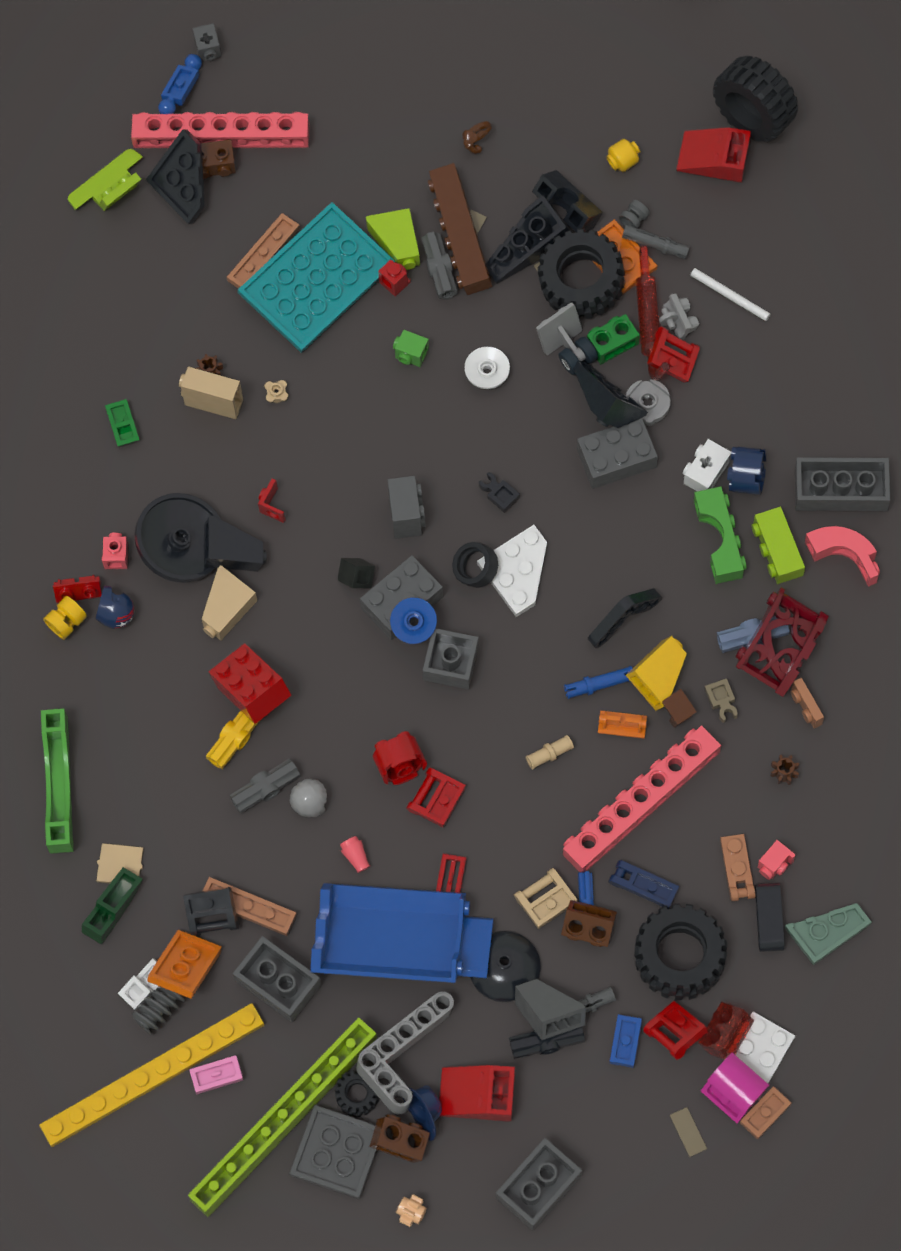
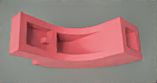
M838 526L823 527L806 534L805 544L814 562L830 555H843L856 563L868 587L877 583L880 574L879 567L874 561L877 551L863 535L854 530Z

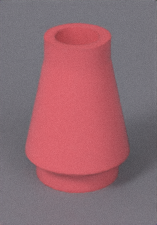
M357 836L340 844L342 848L341 853L352 864L357 873L370 867L362 840H358Z

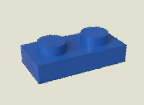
M624 1015L617 1016L610 1064L634 1068L641 1018Z

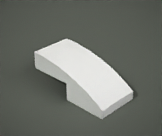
M152 958L137 976H133L118 992L134 1010L138 1009L139 1005L145 1003L146 997L150 998L152 996L151 992L153 990L157 991L159 989L157 985L147 982L148 974L157 962L156 959Z

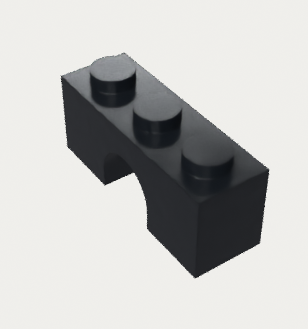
M557 170L541 175L532 190L538 198L543 195L550 204L564 208L567 214L563 221L576 233L577 229H584L585 232L592 230L603 214L595 204Z

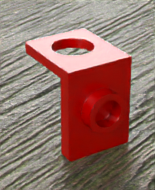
M272 478L267 488H263L259 494V512L284 523V512L269 505L278 489L277 481Z

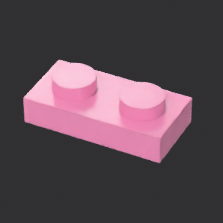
M236 1055L189 1069L196 1094L243 1081Z

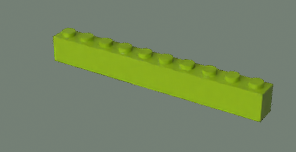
M358 1018L188 1194L190 1201L209 1217L312 1110L314 1105L335 1086L338 1079H341L342 1075L347 1073L357 1063L359 1054L377 1040V1034Z

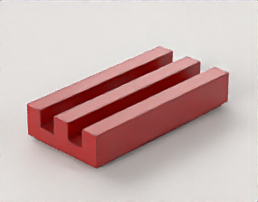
M443 854L436 891L442 890L447 860H451L446 892H451L457 861L460 862L455 892L460 893L466 857Z

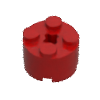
M408 731L401 732L397 737L388 741L381 740L374 746L376 750L373 753V760L385 784H388V781L392 782L393 785L406 783L418 776L417 771L421 767L424 770L427 766V761L415 737L411 736Z

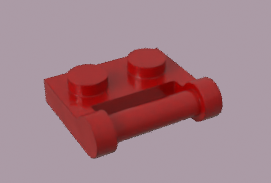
M660 327L655 334L656 340L647 364L683 383L688 382L700 347L694 343L689 344L670 334L668 329ZM665 341L685 351L687 356L664 345Z
M428 768L425 773L426 778L413 801L408 803L406 809L444 828L466 785L433 768ZM434 781L440 782L427 807H422L421 804Z
M675 1001L651 1019L643 1029V1032L648 1037L655 1038L677 1060L682 1058L686 1050L708 1032L704 1024ZM662 1025L665 1026L680 1040L675 1043L661 1032L659 1028Z

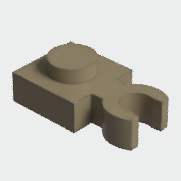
M727 678L706 685L704 689L712 709L720 708V721L722 723L726 722L724 715L726 712L732 713L733 718L736 719L737 709L730 705L735 702V697Z

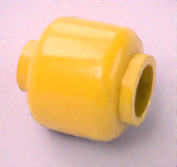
M621 139L608 148L606 158L615 171L625 172L638 163L640 149L634 141L630 143L627 139Z

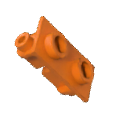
M600 710L598 733L644 739L647 716Z

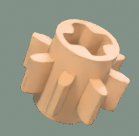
M412 1194L410 1199L407 1197L402 1199L396 1212L401 1216L399 1219L401 1223L411 1227L413 1222L419 1225L427 1209L422 1206L423 1199Z

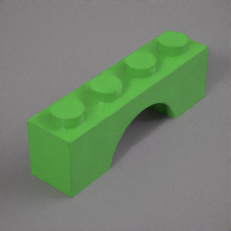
M722 487L694 492L693 501L699 522L714 526L720 532L723 540L721 547L711 554L710 559L715 584L742 579L743 572L747 569L744 556L739 554L738 549H741L739 536H734L733 528H735V521L733 515H729L727 507H730L727 493L723 494Z

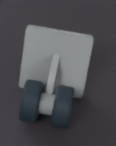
M573 303L562 307L557 313L542 321L536 327L546 355L551 354L562 345L566 347L559 352L558 356L562 365L570 374L575 375L573 368L577 361L585 360L587 363H592L598 358L595 347L586 337H580L575 341V345L571 340L582 332L577 310Z

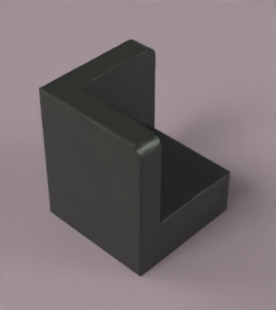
M341 558L338 581L351 588H371L375 566L360 558Z

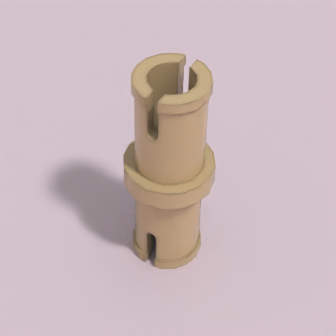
M566 735L551 744H544L542 749L527 755L526 761L533 770L549 760L551 762L556 760L557 756L573 749L574 745L570 737Z

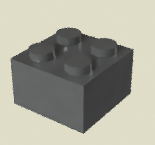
M415 476L387 479L394 538L422 536L421 527L426 526L421 484H416Z
M435 629L430 638L426 654L423 680L469 689L479 648V637Z

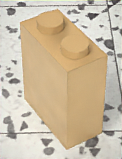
M188 367L186 373L182 374L179 380V387L182 390L181 396H183L185 405L237 419L243 402L240 381Z

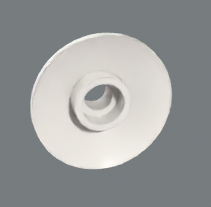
M493 347L478 348L470 353L465 361L467 379L473 385L482 389H492L500 386L509 375L510 364L508 358L502 351ZM490 369L491 373H484L483 371Z

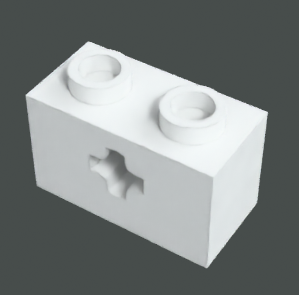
M709 439L704 445L700 444L694 455L696 457L693 463L689 462L684 468V484L696 491L713 488L731 461V451Z

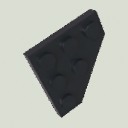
M182 129L146 178V181L187 224L194 223L205 208L202 145L188 130Z

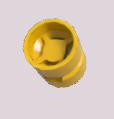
M65 596L57 604V610H51L43 618V621L58 637L65 640L74 631L73 626H79L87 618V614L73 599Z

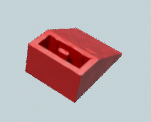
M730 127L684 131L676 171L742 182L751 131Z
M484 1065L442 1068L440 1087L442 1110L440 1117L512 1121L515 1067Z

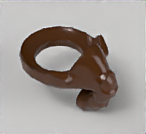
M489 121L480 122L463 132L464 146L471 153H481L482 148L479 145L473 144L490 132L492 125Z

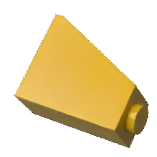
M672 636L662 640L626 674V677L655 711L663 708L662 701L671 696L687 654L683 650L682 644Z

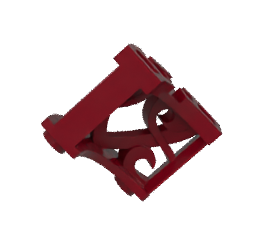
M781 587L777 593L773 591L766 602L769 606L747 646H741L735 656L738 659L735 667L757 678L776 690L775 693L783 697L799 674L798 669L802 666V658L807 660L814 649L815 641L822 633L829 616L822 611L819 614L785 594V589ZM779 606L784 608L785 613L780 611ZM774 614L777 619L770 622ZM792 625L791 635L794 642L800 647L799 650L786 648L775 655L771 630ZM797 626H800L798 632L803 631L805 633V637H800L798 635ZM761 636H762L763 645H762V644H757V642H758V640L760 639ZM754 652L759 654V659L755 663L767 659L768 663L761 670L747 662L750 655ZM783 655H788L791 660L790 663H785L784 658L780 662L778 659ZM771 668L772 672L779 681L775 680L774 678H772L764 672L767 669Z

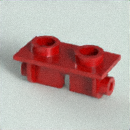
M100 576L79 577V582H75L74 578L58 579V582H54L53 585L56 603H59L65 596L70 597L74 601L101 597Z

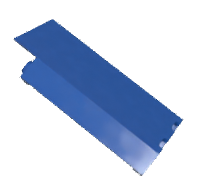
M324 883L320 889V913L316 918L315 943L311 951V972L456 983L458 976L487 978L494 918L465 916H469L470 901H466V893Z

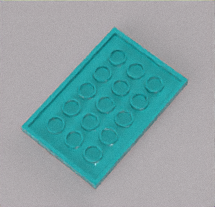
M331 202L238 289V294L302 353L379 280L378 271L388 261H396Z

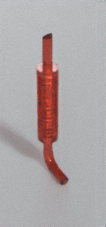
M643 245L639 249L641 277L636 279L641 353L649 359L656 340L655 334L659 329L656 279L650 276L647 246ZM667 362L662 363L658 369L648 364V372L653 380L661 379L670 369V365Z

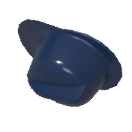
M428 1085L416 1090L409 1088L412 1093V1099L408 1110L416 1124L423 1126V1130L430 1133L428 1140L432 1141L436 1137L434 1122L441 1114V1102Z

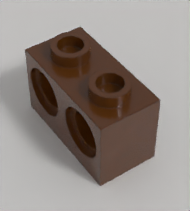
M570 900L561 935L567 936V938L574 941L590 942L597 947H608L617 911ZM572 920H578V921H580L582 924H581V925H577V924L573 923ZM596 926L603 927L605 931L598 930Z
M387 1115L377 1119L370 1148L412 1163L422 1161L430 1134L423 1130V1126L416 1123H409L407 1125L400 1122L401 1118L394 1115ZM387 1127L393 1132L391 1140L385 1134ZM409 1135L415 1140L413 1148L408 1144Z

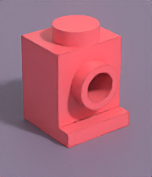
M114 532L110 533L109 537H103L102 563L104 569H128V541L126 537H122L121 533Z
M776 840L759 860L757 868L760 869L759 872L763 877L768 880L773 879L776 874L781 876L789 864L794 862L796 854Z

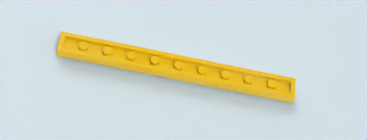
M251 1003L41 1123L40 1127L51 1147H54L264 1026V1023Z

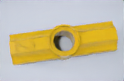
M240 711L233 721L230 720L223 727L219 735L220 738L208 752L206 759L217 768L223 769L235 752L241 750L246 745L251 736V731L258 722L254 724Z

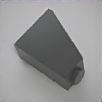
M538 979L515 986V1005L541 1040L585 1026L586 1007L582 1003Z

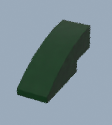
M122 867L96 901L95 908L82 923V933L102 945L127 909L143 879Z

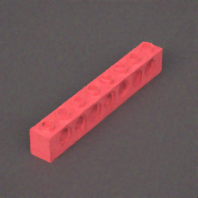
M145 112L132 114L131 138L134 148H169L182 129L188 130L200 143L231 140L233 148H309L308 114L294 112L292 114H281L279 112H272L270 114H259L257 112H250L248 114H237L235 112L226 114H215L212 112L205 114H193L190 112L183 114H149ZM242 127L247 128V129H245V130H238V129H240V128H242ZM264 127L269 128V129H267V130H260L261 128H264ZM285 127L290 128L289 130H282ZM153 128H159V129L156 130V131H152V130H151V129H153ZM174 128H181L180 130H177V131H174V130H173Z
M702 725L697 730L694 728L690 730L680 745H673L667 752L668 756L663 760H656L650 767L651 771L645 776L643 774L638 776L633 782V787L628 791L626 789L621 791L615 798L616 802L611 806L606 805L598 813V818L593 822L591 820L586 822L581 828V833L576 837L571 836L563 844V856L579 872L589 870L720 753L721 744ZM695 749L698 754L696 756H689L686 751ZM677 764L681 769L674 772L669 769V766ZM659 779L663 781L664 785L656 787L651 782ZM641 794L644 795L647 798V800L644 802H638L634 799V797L636 795ZM626 810L629 812V816L622 818L617 815V812ZM603 825H608L612 828V831L603 833L599 828ZM589 840L595 846L587 849L583 847L582 843Z

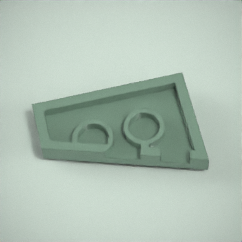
M856 903L829 911L827 914L806 918L804 921L794 924H787L784 928L810 962L815 965L870 926L872 922Z

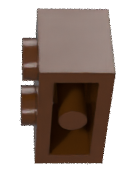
M231 140L201 143L203 179L210 176H228L236 173Z

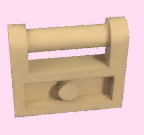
M554 868L547 871L546 876L522 892L519 890L514 894L516 901L522 906L538 929L566 911L570 900L577 901ZM552 882L556 885V887L531 904L527 900Z

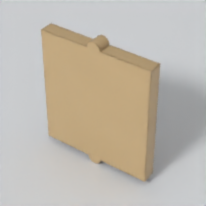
M102 843L100 860L97 861L99 867L96 881L111 883L122 867L140 876V870L143 869L141 864L143 847Z

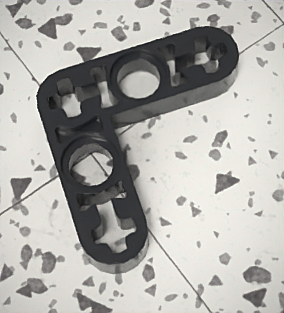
M655 588L624 597L589 635L588 641L594 648L601 647L629 616L651 610L662 600V596Z

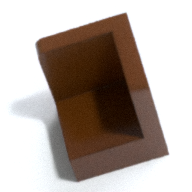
M682 689L662 701L663 706L672 717L669 722L673 728L697 712Z

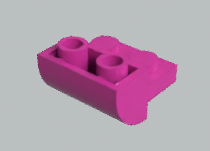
M731 1053L709 1077L701 1092L732 1120L738 1123L768 1088L769 1084L735 1054Z

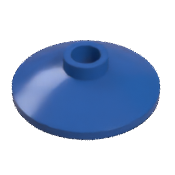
M407 598L394 607L390 617V625L393 633L399 640L408 644H419L429 639L434 633L437 626V616L435 610L427 601L420 598ZM417 618L418 624L416 626L410 625L411 619Z

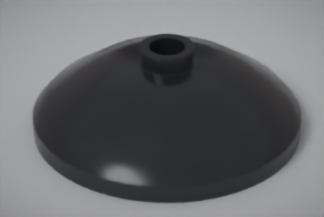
M510 931L494 932L491 938L487 978L470 977L474 987L488 999L497 1002L515 1001V986L539 979L541 969L539 954L534 945L518 933ZM502 959H507L509 963L508 965L503 966L500 964V961Z

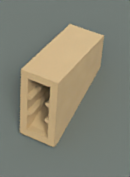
M221 565L217 569L202 616L204 632L211 638L217 637L220 641L257 602L256 592Z

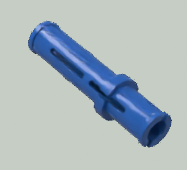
M628 666L592 678L587 676L581 681L565 684L564 691L567 692L566 697L570 699L586 693L591 695L593 691L628 682L630 680L626 677V674L632 670V667Z

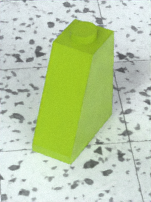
M409 208L366 216L367 231L379 246L396 261L395 263H400L407 270L420 265L419 251Z

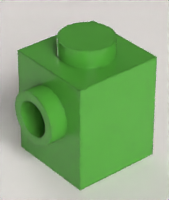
M403 330L401 336H397L393 344L395 358L403 364H413L421 367L429 350V339Z

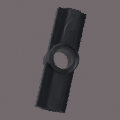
M582 1027L544 1040H541L534 1030V1032L509 1037L512 1055L514 1059L537 1053L540 1055L555 1053L562 1047L583 1043L585 1038Z

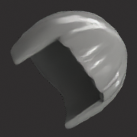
M312 778L298 782L291 790V807L303 817L321 816L325 812L324 804L327 801L326 788L319 780Z

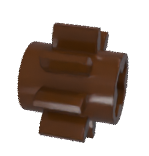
M205 354L204 358L196 360L199 367L195 369L221 376L219 370L223 369L222 363H217L216 355L210 357Z
M779 755L778 763L772 761L771 767L776 770L771 772V777L776 776L778 784L787 782L790 785L792 777L798 779L799 773L794 770L799 768V763H794L791 755L789 758H783L782 755Z

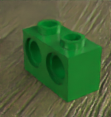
M626 314L621 317H613L606 325L602 327L597 326L587 334V339L593 344L598 353L597 361L600 365L639 345L640 335ZM623 330L626 332V334L620 335L616 332ZM605 341L607 344L599 345L597 342Z

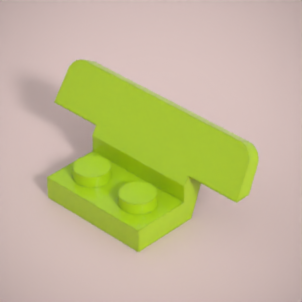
M133 149L124 151L69 194L68 201L70 205L77 210L92 198L104 211L139 184L141 178L135 172L131 175L127 170L143 157Z

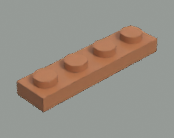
M282 213L227 276V281L239 289L278 253V250L280 251L299 231L300 225Z
M211 877L208 878L203 891L231 887L237 916L288 936L297 916L296 912Z

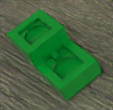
M127 399L105 405L117 446L120 447L140 441Z

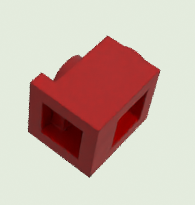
M392 260L388 261L378 271L379 283L394 296H397L411 283V280L407 277L406 269L400 263H395Z

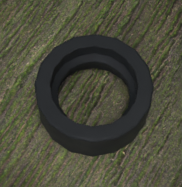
M469 542L461 546L454 555L452 562L453 573L456 579L465 585L476 588L489 584L496 576L499 566L498 557L494 550L478 542ZM475 552H481L485 559L484 568L478 576L470 578L466 573L467 561Z

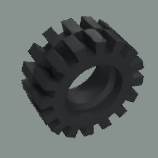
M350 1070L349 1074L344 1073L342 1079H338L337 1086H335V1097L338 1106L341 1107L344 1113L347 1112L350 1116L354 1114L357 1117H361V1114L367 1115L370 1110L373 1111L375 1109V1105L379 1102V1097L358 1072ZM356 1084L364 1086L367 1090L366 1097L360 1102H354L348 1097V1090Z

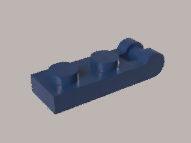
M618 860L615 866L617 870L614 875L610 876L608 881L611 885L627 890L662 907L666 906L667 909L671 907L679 890L678 885L625 861ZM625 873L631 875L629 881L623 879Z

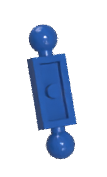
M188 55L185 58V66H177L161 94L162 101L158 106L160 114H174L176 111L175 104L182 106L199 77L202 60L198 55Z

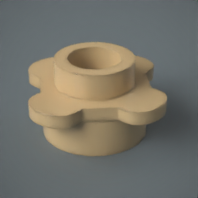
M284 380L275 383L268 381L265 384V389L267 390L266 400L275 403L287 400L288 394L285 390L287 383Z

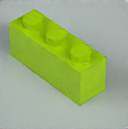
M778 507L756 514L751 527L754 536L760 539L761 544H759L762 556L768 559L769 564L767 568L771 578L775 577L777 584L802 577L805 566L782 508Z

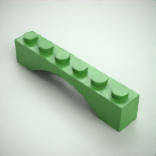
M64 708L41 710L46 774V846L50 854L73 852L68 717Z

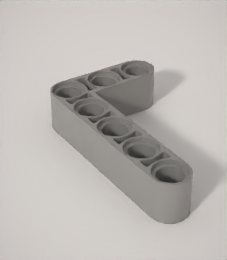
M447 992L436 993L359 1054L356 1065L358 1074L388 1109L395 1114H403L409 1109L412 1093L388 1064L450 1016L454 1000ZM444 1003L447 1008L439 1009L436 1004ZM425 1017L429 1023L423 1024L419 1022L418 1018ZM406 1031L411 1037L404 1038L399 1032ZM387 1045L391 1047L393 1051L384 1052L381 1049V1047ZM370 1060L374 1066L367 1067L362 1061ZM385 1078L389 1080L390 1084L382 1085L378 1079ZM394 1097H403L406 1102L403 1104L397 1103Z

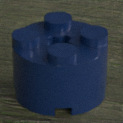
M732 447L731 460H733V467L728 468L727 480L730 481L729 491L761 495L766 474L764 463H762V461L766 462L767 460L766 449Z

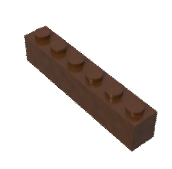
M452 163L429 171L431 179L428 180L431 193L435 192L437 197L433 199L437 212L441 211L442 214L439 222L442 230H446L448 237H445V242L448 250H452L454 254L450 259L454 270L458 269L460 274L456 276L459 288H464L466 294L470 295L493 287L455 164Z

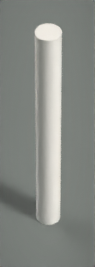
M694 268L691 276L764 321H767L770 317L769 312L698 269Z

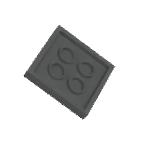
M314 1105L292 1165L290 1176L360 1199L377 1152L376 1149L369 1147L376 1125Z

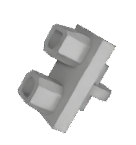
M671 294L669 301L663 305L661 310L663 316L659 318L661 326L668 325L670 330H674L676 336L683 340L688 333L697 329L699 322L695 316L687 317L686 315L690 309L688 299L678 298L677 294Z

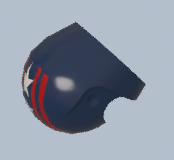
M104 586L95 619L111 629L126 626L134 616L133 601L127 594L116 595L112 592L111 586Z

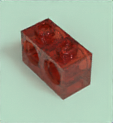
M721 1002L707 1026L708 1032L701 1037L698 1043L708 1054L725 1060L731 1053L736 1055L754 1020L744 1009Z

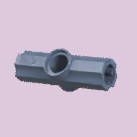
M775 616L772 617L770 622L776 620L777 618ZM757 618L749 619L738 627L717 632L718 644L722 653L739 649L741 646L746 647L761 620ZM782 626L771 630V638L775 639L789 635V627ZM762 636L758 640L757 644L763 645Z

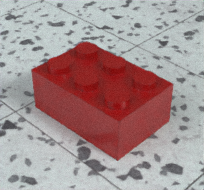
M245 643L208 671L217 688L254 724L292 696L282 677Z

